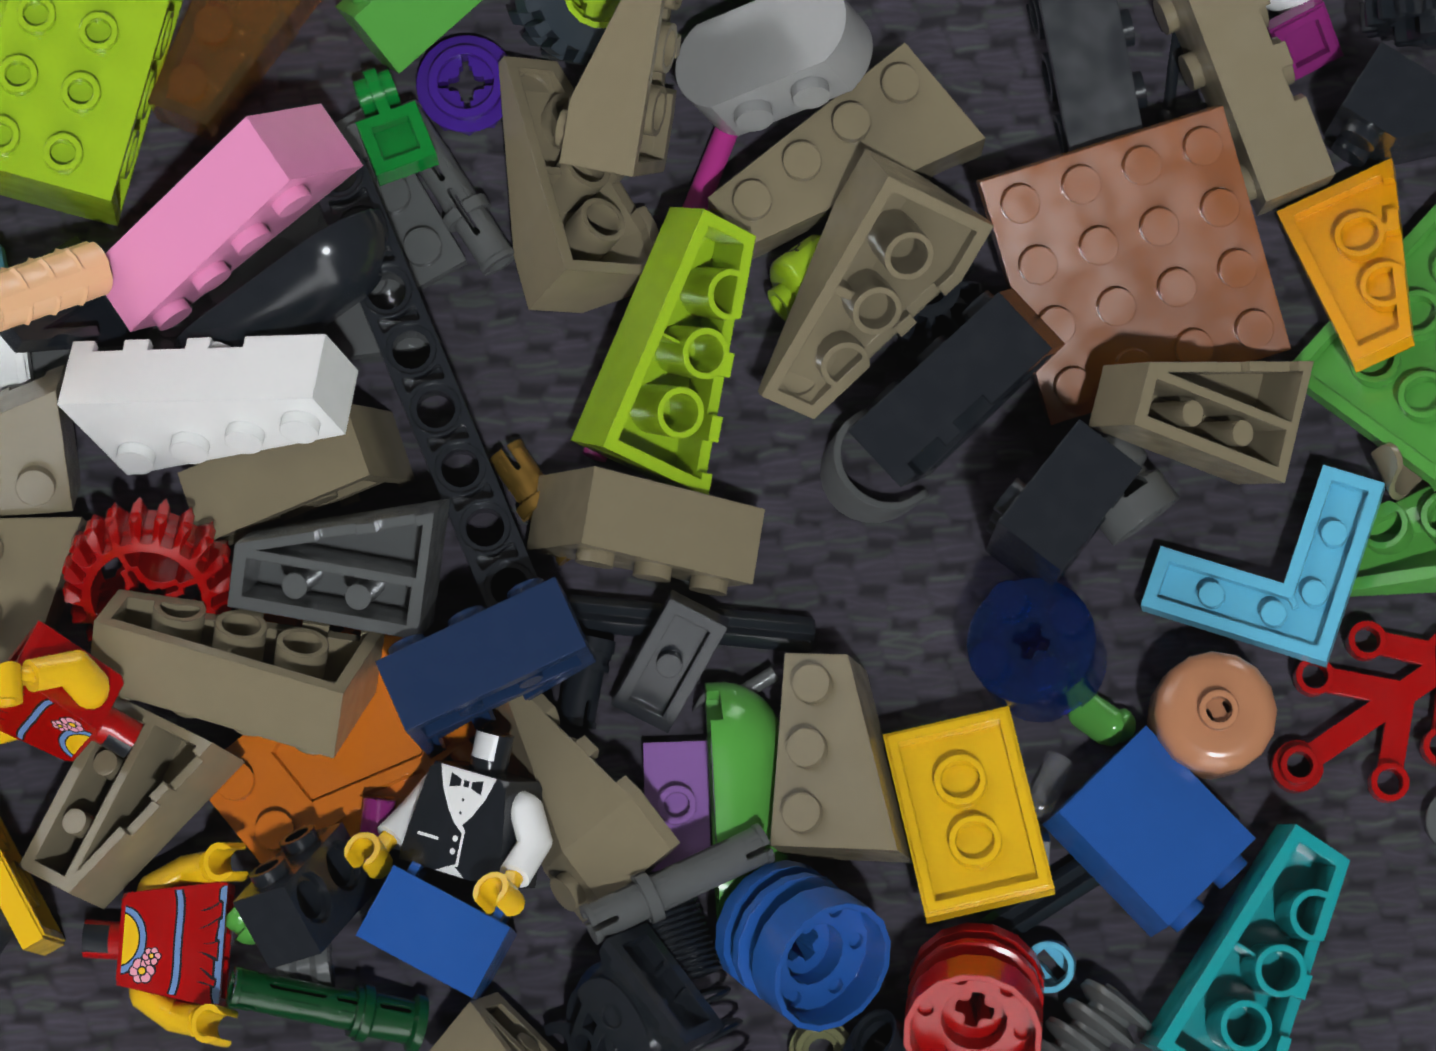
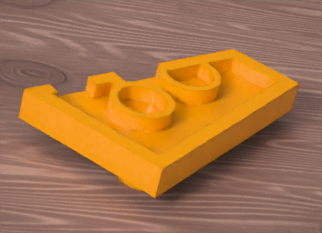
M1392 158L1276 211L1284 232L1356 373L1415 346L1396 170Z

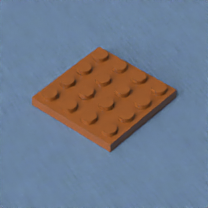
M1212 106L976 181L987 220L994 225L991 234L1008 290L1014 289L1065 343L1033 375L1048 424L1054 425L1092 413L1103 365L1142 362H1246L1262 359L1291 349L1223 106Z

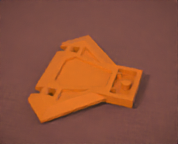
M264 613L263 619L266 622L300 627L303 625V620ZM344 627L341 633L361 635V630ZM385 634L381 658L390 655L388 652L390 646L404 637ZM379 672L376 693L334 758L320 754L303 753L293 746L259 736L242 735L225 750L246 762L209 801L262 864L274 858L282 850L279 842L286 835L305 825L313 824L316 830L343 822L351 838L360 833L364 797L396 800V809L427 774L430 766L436 760L446 761L450 757L453 761L470 762L473 744L470 740L475 737L477 729H475L472 721L442 737L447 749L430 758L405 731Z

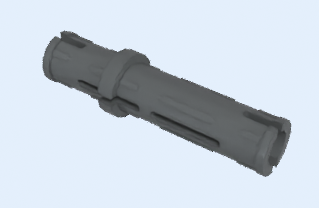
M414 99L401 104L404 105L412 101L416 102L437 153L438 167L445 176V180L436 166L418 173L446 215L443 218V222L449 232H457L480 266V271L483 275H493L504 269L515 260L513 256L514 250L490 215L489 211L492 205L485 194L476 193L454 159L451 151L425 115L420 102ZM466 212L469 213L470 217L478 227L480 233L477 231V229L475 228L474 224L472 223Z
M756 823L747 830L650 875L646 872L644 873V871L632 875L631 884L588 904L584 903L579 906L582 918L589 921L585 923V926L593 941L598 945L604 942L605 939L645 920L655 924L665 919V911L760 866L775 862L773 849L765 848L766 845L770 844V841L762 827Z

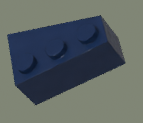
M555 577L544 581L542 578L526 580L509 590L507 593L508 599L487 609H484L483 606H474L462 610L448 620L449 627L426 638L423 634L405 637L390 646L388 649L390 655L375 661L405 731L430 758L447 749L442 737L472 721L475 729H482L496 721L492 709L522 695L525 700L530 701L596 662L570 602Z

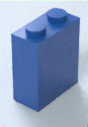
M1147 726L1129 739L1042 824L1150 937L1168 926L1178 933L1191 922L1205 907L1197 897L1212 882L1219 889L1229 883L1247 865L1248 862L1240 854L1256 839L1188 768L1171 758L1159 742L1157 736Z

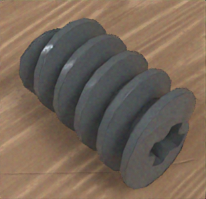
M1087 978L1080 986L1088 1004L1068 997L1062 1005L1070 1023L1050 1016L1044 1023L1052 1042L1042 1039L1041 1051H1111L1110 1046L1113 1043L1132 1051L1136 1044L1128 1027L1133 1024L1150 1032L1154 1026L1138 1008L1109 983L1103 985Z

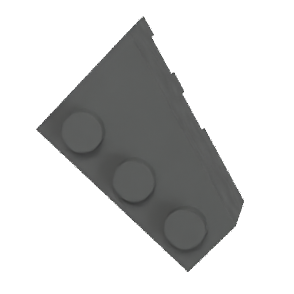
M450 499L255 528L235 543L227 607L404 638L415 634H424L434 623Z

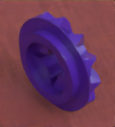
M472 35L452 37L433 47L421 62L416 79L417 95L425 115L429 116L444 131L461 132L468 136L486 128H495L498 121L503 117L498 63L504 56H507L506 53L495 43ZM468 61L469 70L472 71L475 81L485 82V85L493 84L484 86V89L474 91L473 100L470 101V108H465L464 101L461 100L458 91L439 88L449 87L450 83L459 82L460 72H463V62Z

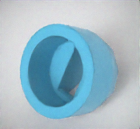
M1047 939L1037 942L1031 947L1036 955L1045 949L1065 972L1057 980L1050 968L1039 960L1045 976L1044 993L1059 992L1071 982L1075 975L1076 960L1074 954L1067 945L1057 940Z

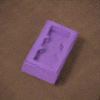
M707 741L643 743L644 795L680 841V844L650 873L657 872L711 846Z

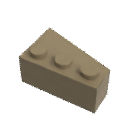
M1314 361L1142 362L1103 365L1089 427L1235 484L1285 483Z
M0 518V664L7 661L38 620L55 631L57 630L65 604H67V602H64L63 587L65 580L63 579L62 569L66 556L71 554L69 550L72 539L78 534V531H85L87 521L84 518Z

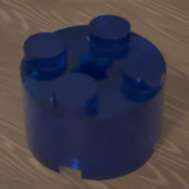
M1041 578L1001 582L991 590L989 596L981 603L971 620L967 636V652L971 669L990 696L1001 707L1009 706L1011 715L1019 719L1040 723L1063 718L1062 715L1073 711L1080 705L1083 707L1093 699L1102 685L1107 669V650L1102 633L1080 597L1058 582H1055L1053 586ZM1040 642H1046L1049 647L1047 651L1036 650L1032 660L1028 658L1026 654L1030 648H1037Z

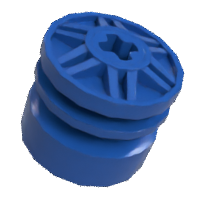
M783 860L765 864L743 878L726 899L716 923L715 950L723 970L746 989H749L759 999L764 1000L796 1027L820 1032L840 1027L863 1012L879 992L890 964L891 940L884 921L864 903L845 890H840L831 880L822 876L808 864Z

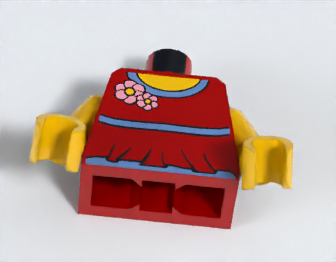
M39 620L7 661L0 664V745L21 740L64 761L73 762L87 745L94 741L124 758L137 740L143 723L113 707L124 685V679L119 673Z
M216 842L210 845L206 851L180 856L142 877L136 892L123 894L120 921L86 919L82 933L83 958L117 960L116 985L129 988V998L133 1007L166 1031L195 1037L201 1043L223 1048L230 1047L232 1041L220 1038L218 1033L220 1021L226 1016L238 1018V1011L226 1007L232 931L226 927V915L234 908L233 901L235 899V886L228 882H243L249 876L248 871H233L231 868L233 853L236 850L246 849L244 843Z

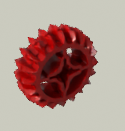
M139 497L132 504L130 513L115 502L107 510L106 518L93 514L92 518L86 523L85 531H78V534L72 539L69 550L71 554L65 558L62 569L63 579L65 580L63 595L64 602L72 604L70 612L72 623H88L86 633L89 642L92 641L94 620L118 589L179 598V596L185 594L186 587L196 583L200 594L193 600L203 601L206 613L220 615L223 612L230 611L233 607H227L233 561L229 560L231 553L229 540H214L216 530L214 529L213 521L199 526L194 525L195 515L192 507L180 516L170 513L171 508L167 498L159 504L157 510H148L141 497ZM118 557L122 567L117 569L116 576L105 580L101 568L112 559Z

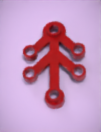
M1361 621L1348 631L1345 638V647L1350 656L1363 662L1371 661L1381 656L1419 665L1420 667L1399 681L1336 669L1329 662L1327 668L1306 661L1300 662L1294 670L1293 683L1301 694L1307 697H1317L1326 693L1368 701V703L1311 742L1307 743L1302 740L1289 741L1275 751L1270 761V773L1276 785L1284 791L1302 793L1313 788L1323 775V764L1383 723L1377 767L1373 769L1368 777V790L1377 801L1392 803L1401 799L1409 789L1410 780L1408 773L1404 769L1414 703L1436 688V633L1429 640L1387 633L1376 622ZM1367 630L1375 635L1377 646L1373 652H1363L1356 646L1355 635L1358 631ZM1316 666L1323 671L1325 681L1322 687L1311 688L1306 685L1302 676L1305 667ZM1436 691L1431 730L1422 737L1420 742L1422 758L1434 767H1436V756L1431 752L1430 742L1436 736ZM1300 754L1308 760L1310 769L1305 777H1295L1289 772L1287 761L1291 755ZM1383 771L1394 773L1399 780L1398 791L1393 795L1383 793L1378 787V776Z

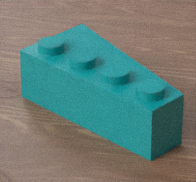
M1277 824L1152 1022L1154 1028L1150 1032L1147 1031L1140 1043L1152 1051H1288L1292 1041L1289 1038L1301 1000L1306 998L1313 977L1310 975L1320 942L1325 940L1350 859L1297 824Z

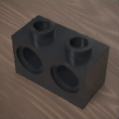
M343 822L316 830L313 824H309L286 835L279 842L282 850L274 858L260 864L249 874L252 882L233 901L236 910L270 969L321 954L378 889L375 880L370 878L363 869V864L359 868H353L346 860L344 848L351 837Z

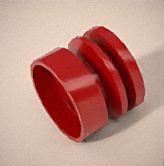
M966 922L943 929L920 947L910 966L903 1040L906 1051H1041L1045 976L1036 953L1017 934L994 924ZM973 992L980 993L979 996L972 995Z

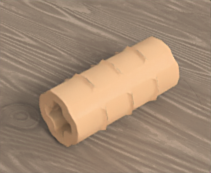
M85 241L65 249L55 248L53 253L35 259L28 258L26 262L9 268L1 267L0 332L22 324L29 325L31 321L47 315L56 316L59 311L76 305L84 306L87 301L109 294L112 289L113 276L109 260L102 248L96 242L89 243Z

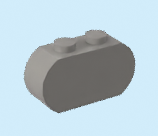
M755 0L697 24L690 31L682 43L680 55L676 59V80L684 96L717 129L729 135L740 136L748 132L763 130L773 122L802 110L818 108L826 104L830 99L852 91L861 81L869 67L873 52L872 35L865 21L846 0Z

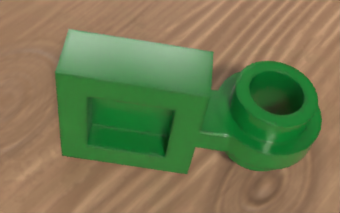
M374 67L362 71L363 78L352 82L366 119L355 123L379 186L439 165L437 153L416 102L412 101L401 105L397 89L388 69L378 73Z

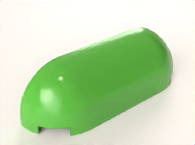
M728 682L704 683L712 845L747 830L756 823L762 827L770 841L779 719L771 706L760 695L744 686ZM770 844L765 846L766 849H773L775 862L790 860L788 855L779 852L771 847ZM760 867L714 888L716 923L729 895L743 878Z

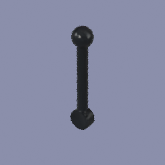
M1175 32L1172 33L1163 108L1156 114V124L1180 117L1175 110L1179 74L1178 57L1181 54V46Z

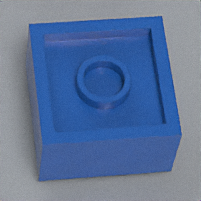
M412 861L407 872L393 865L356 936L474 1000L484 997L517 936V933L507 925L511 916H506L498 907L495 908L492 916H489L425 882L429 871L415 861Z

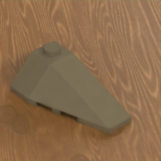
M865 149L833 205L759 386V394L766 399L815 419L870 367V358L895 334L898 333L902 337L917 323L914 317L940 292L946 296L963 280L994 225L918 173Z
M543 694L530 701L525 700L522 695L492 709L496 721L492 722L491 726L494 731L515 736L508 772L537 780L542 787V803L553 843L541 865L545 874L551 880L550 887L557 901L568 911H574L582 923H584L588 919L582 918L579 910L580 905L588 904L631 884L632 875L641 871L649 874L680 844V841L642 791L626 775L615 782L596 763L595 759L598 758L599 749L585 735L580 739L569 737L559 727L560 719L556 707Z

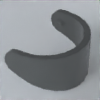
M864 408L849 418L826 446L821 459L820 478L822 488L829 502L839 512L857 521L881 523L896 519L926 500L930 494L925 489L902 502H881L859 491L849 480L841 460V445L848 430L869 412L867 408Z

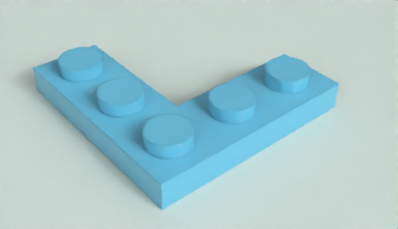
M1323 465L1284 583L1160 546L1141 602L1142 611L1327 668L1381 504L1385 483Z

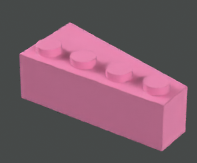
M321 103L246 116L105 253L113 276L112 289L106 297L130 332L157 326L160 331L174 327L192 312L191 304L205 293L225 282L233 270L364 165Z

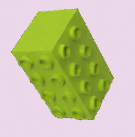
M0 0V195L118 226L183 0Z

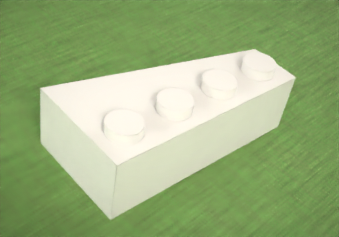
M326 334L245 336L243 347H231L227 344L213 341L211 337L187 338L185 349H153L150 339L125 340L123 350L98 351L99 347L95 341H73L57 403L127 475L147 474L164 468L186 464H200L212 459L239 454H254L260 450L298 443L307 444L319 439L346 435L358 370Z

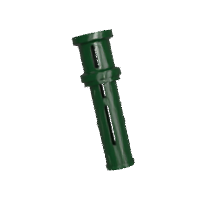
M235 966L234 971L231 973L226 993V1007L229 1009L254 1011L291 1020L331 1026L345 1030V1035L351 1037L352 1041L363 1043L367 1037L401 1043L405 1051H418L420 1049L429 1018V998L426 995L416 994L412 999L378 993L374 985L363 983L361 986L356 985L353 990L336 988L299 979L260 973Z

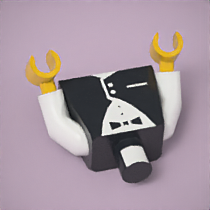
M477 729L470 762L436 760L430 766L427 774L404 801L378 826V837L370 832H361L348 840L344 848L346 860L353 868H359L363 864V869L370 878L381 879L386 877L392 869L393 859L389 852L392 849L400 850L398 859L411 863L415 861L424 867L476 882L473 898L486 914H492L496 906L506 916L520 914L524 909L525 899L518 889L535 888L537 871L551 849L553 839L542 803V787L537 780L507 772L515 736L494 730Z

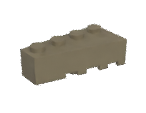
M1154 0L1153 8L1161 29L1166 35L1175 32L1184 53L1178 57V62L1187 86L1191 91L1200 89L1208 108L1216 105L1224 107L1248 197L1256 215H1262L1325 189L1336 173L1307 97L1302 93L1293 96L1289 85L1295 82V73L1292 65L1294 63L1285 40L1281 41L1278 37L1270 38L1267 30L1269 15L1266 8L1267 5L1271 4L1270 0Z
M903 43L865 73L852 91L832 99L708 197V211L756 236L752 255L753 260L826 225L835 201L865 149L912 170L929 180L936 174L981 156L986 138L909 46Z
M118 589L94 620L91 655L123 677L124 685L117 698L140 701L173 711L178 716L184 718H198L232 728L245 736H259L293 746L303 753L320 754L334 758L376 693L379 670L375 661L381 659L385 634L361 630V635L329 631L330 624L303 620L302 627L266 622L263 619L264 613L244 609L230 610L220 615L206 613L203 601Z

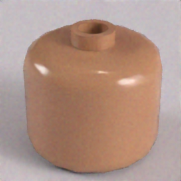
M1210 651L1187 657L1161 679L1150 697L1147 725L1173 760L1188 768L1197 778L1212 780L1233 775L1262 755L1274 735L1277 707L1272 687L1257 667L1237 655ZM1206 710L1209 711L1212 720L1208 717Z

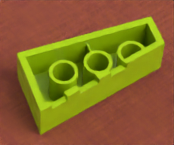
M669 208L571 441L654 481L709 495L713 474L707 473L712 443L719 442L723 417L717 415L724 377L730 378L735 353H730L729 350L735 319H741L756 239L754 234L705 209Z

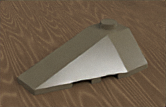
M621 0L569 100L568 110L563 109L559 115L555 130V144L557 147L562 148L559 163L630 177L664 172L677 91L665 88V78L672 66L673 60L680 55L681 34H677V26L675 23H670L671 10H678L683 0Z
M504 56L498 65L513 256L528 309L584 313L632 296L659 234L656 222L646 206L636 208L620 182L625 177L624 175L559 163L562 148L557 147L555 144L556 125L563 109L568 110L569 100L574 92L573 86L559 63L550 60Z

